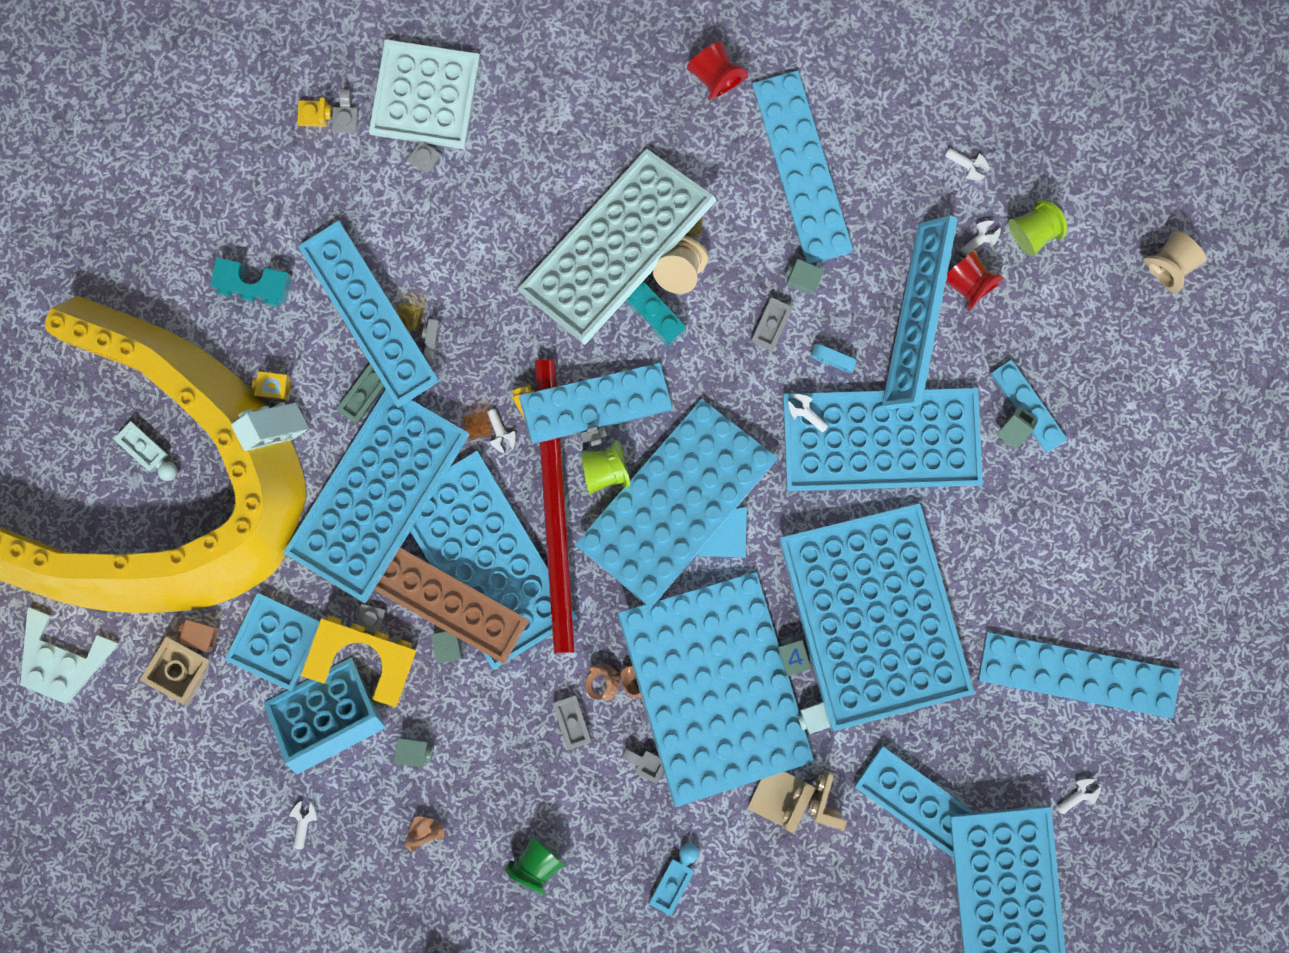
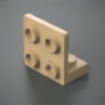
M824 770L823 774H818L816 778L815 788L818 791L816 798H811L808 806V812L811 814L810 818L816 823L845 831L847 821L841 817L842 813L825 807L834 774Z
M782 772L760 780L748 805V809L783 826L785 830L795 833L815 787L787 772Z

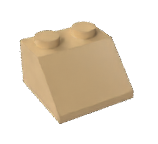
M166 636L140 678V681L179 703L189 706L202 684L210 660Z

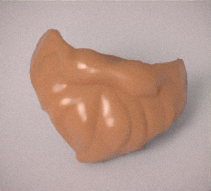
M603 662L589 666L591 673L586 679V692L591 698L596 700H611L619 690L621 684L620 674L613 666ZM604 674L606 689L604 693L599 695L594 692L592 682L597 676Z
M628 664L621 670L622 687L628 696L642 699L633 666Z
M415 816L408 831V836L405 839V847L409 851L414 852L419 845H423L430 840L444 839V827L430 817Z

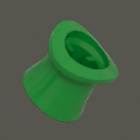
M531 835L520 858H516L515 861L510 860L505 865V871L516 882L538 895L544 896L546 891L542 888L546 885L545 882L566 866L567 863L556 851Z

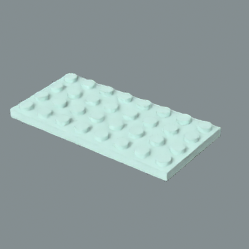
M646 149L523 282L518 291L585 345L655 269L658 260L676 246L716 202V199L708 191Z

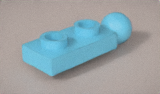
M691 843L681 847L679 852L680 861L672 858L649 901L650 905L670 916L694 873V870L688 866L697 861L699 857L698 848Z

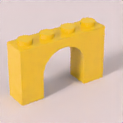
M328 615L327 619L321 618L301 676L325 684L333 659L341 648L352 643L367 644L377 651L382 661L381 675L372 698L375 701L397 707L416 653V649L412 648L413 643L399 639L398 643L388 640L389 635L375 631L374 635L365 632L366 627L351 623L350 627L341 624L342 619Z

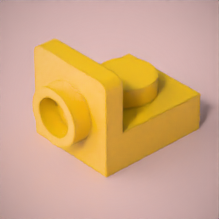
M320 97L319 101L298 100V126L327 127L328 120L332 119V106L328 105L325 97Z

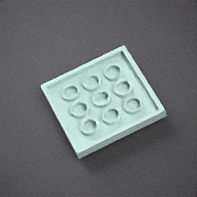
M385 40L369 129L370 135L414 142L422 141L427 144L465 149L480 54Z

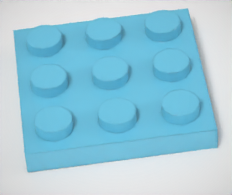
M257 593L225 661L292 692L303 671L320 621Z

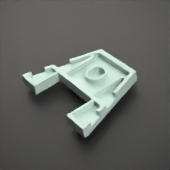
M29 607L27 610L20 685L68 704L96 670L102 666L110 654L116 650L119 643L97 635L88 657H82L43 641L42 637L51 619V615Z

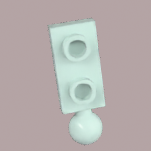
M130 421L114 438L120 446L149 472L152 473L157 468L158 475L162 480L171 481L176 478L178 474L177 466L172 462L163 461L168 454L134 422Z

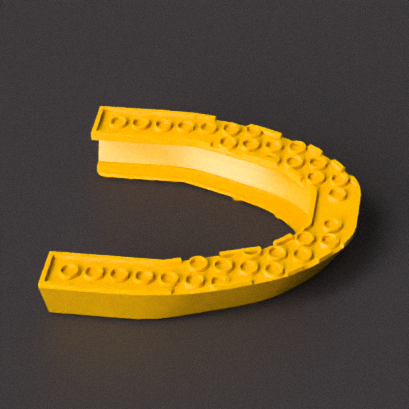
M80 296L73 297L51 307L45 320V328L49 334L57 337L62 342L139 370L179 404L209 434L221 454L233 485L236 500L235 508L229 520L218 529L179 548L158 553L118 555L70 554L0 527V580L59 602L95 610L126 613H164L203 609L235 598L267 580L284 560L285 554L283 552L293 538L306 502V483L297 452L291 440L244 451L231 424L239 419L238 415L249 409L255 412L267 405L260 398L254 396V392L223 364L199 347L170 331Z

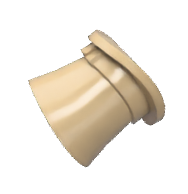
M1178 230L1172 231L1159 254L1146 256L1143 259V262L1154 276L1173 294H1177L1183 288L1184 277L1207 261L1201 247L1187 234Z
M684 236L668 254L658 260L657 266L653 270L655 280L662 288L671 293L685 294L690 292L696 286L697 274L708 263V252L699 242Z

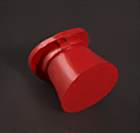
M718 41L702 50L687 65V70L708 87L707 90L710 92L708 96L709 101L725 94L744 82L748 77V72L745 68L733 65L722 41Z
M974 249L947 273L945 283L964 296V299L967 301L965 308L969 311L983 296L1004 281V277L1001 274L993 275L989 272Z

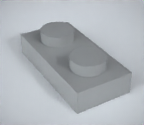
M771 297L751 343L773 352L793 307Z
M574 695L552 703L567 749L571 750L591 743L592 741L577 696Z

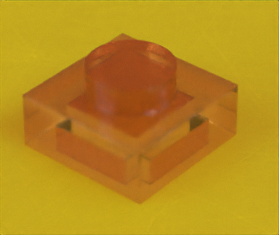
M486 411L462 417L465 431L470 434L468 441L492 436Z

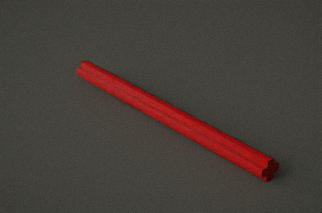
M536 360L534 363L536 391L557 387L555 360ZM560 438L540 442L553 651L554 654L574 653L575 648Z

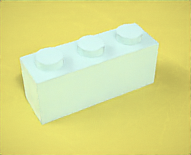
M285 402L279 403L272 408L264 406L255 412L252 409L246 410L238 415L239 419L231 424L244 451L292 440L309 429L297 404L286 405Z

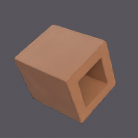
M185 620V624L182 623L178 630L179 644L205 652H212L220 628L194 620Z

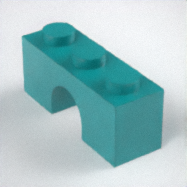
M216 258L210 286L217 291V295L231 297V294L240 295V299L247 302H255V299L264 300V304L271 307H278L279 304L286 305L292 276L289 273L264 268L262 277L257 283L246 284L243 279L245 267L240 262Z
M644 281L624 301L649 324L653 333L668 348L686 332L687 327Z

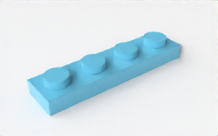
M1012 359L991 373V376L1014 409L1019 405L1038 419L1031 433L1045 453H1048L1067 440Z

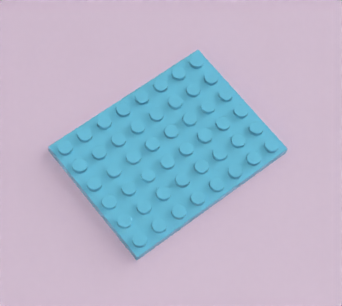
M920 503L779 538L831 732L975 694Z
M757 572L657 601L652 608L648 605H643L617 613L674 807H679L814 762L805 730L802 731L797 716H800L789 677L785 674L777 648L779 644Z

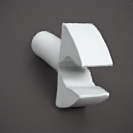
M951 148L946 151L945 156L966 168L968 175L965 178L981 180L985 178L984 175L976 172V166H981L986 171L990 169L987 161L981 154L978 155L977 159L971 160Z
M984 221L975 226L978 229V235L960 249L962 256H968L984 242H989L991 246L997 242L1001 228L992 235H985L986 228L995 221Z
M795 394L794 397L802 403L803 409L795 408L788 401V410L793 420L797 416H804L818 430L824 432L828 428V424L810 409L809 403L813 399L805 395Z
M496 409L488 410L487 415L496 433L495 440L490 441L491 445L499 452L505 454L501 446L502 437L509 440L510 446L514 450L516 443L515 431L511 433L506 432Z
M1090 778L1076 780L1077 791L1057 805L1058 811L1064 814L1082 800H1088L1093 805L1100 794L1101 788L1097 787L1091 793H1084L1086 786L1095 780Z
M303 800L290 813V817H295L298 821L294 842L296 849L304 848L308 823L311 820H318L317 810L313 802L310 803L309 813L304 818L301 813Z

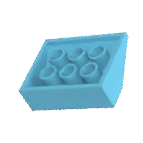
M352 657L331 667L325 684L308 679L297 685L294 691L287 690L264 702L285 764L296 774L313 767L386 728L379 709Z

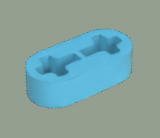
M818 344L814 345L810 354L811 358L847 373H853L857 364L855 359Z

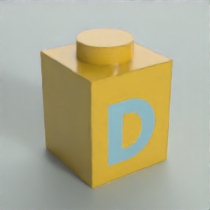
M258 371L257 378L254 377L252 381V392H255L254 396L260 399L288 402L291 378L288 375Z

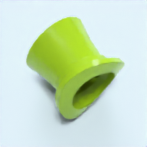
M1043 199L1034 202L1035 206L1032 207L1030 212L1009 220L1011 235L1020 248L1032 257L1050 240L1056 238L1060 241L1065 238L1067 233V221L1063 212L1055 204Z
M620 441L612 442L611 447L606 448V450L580 451L586 485L590 495L613 484H621L623 488L630 486V478L625 466L624 452Z

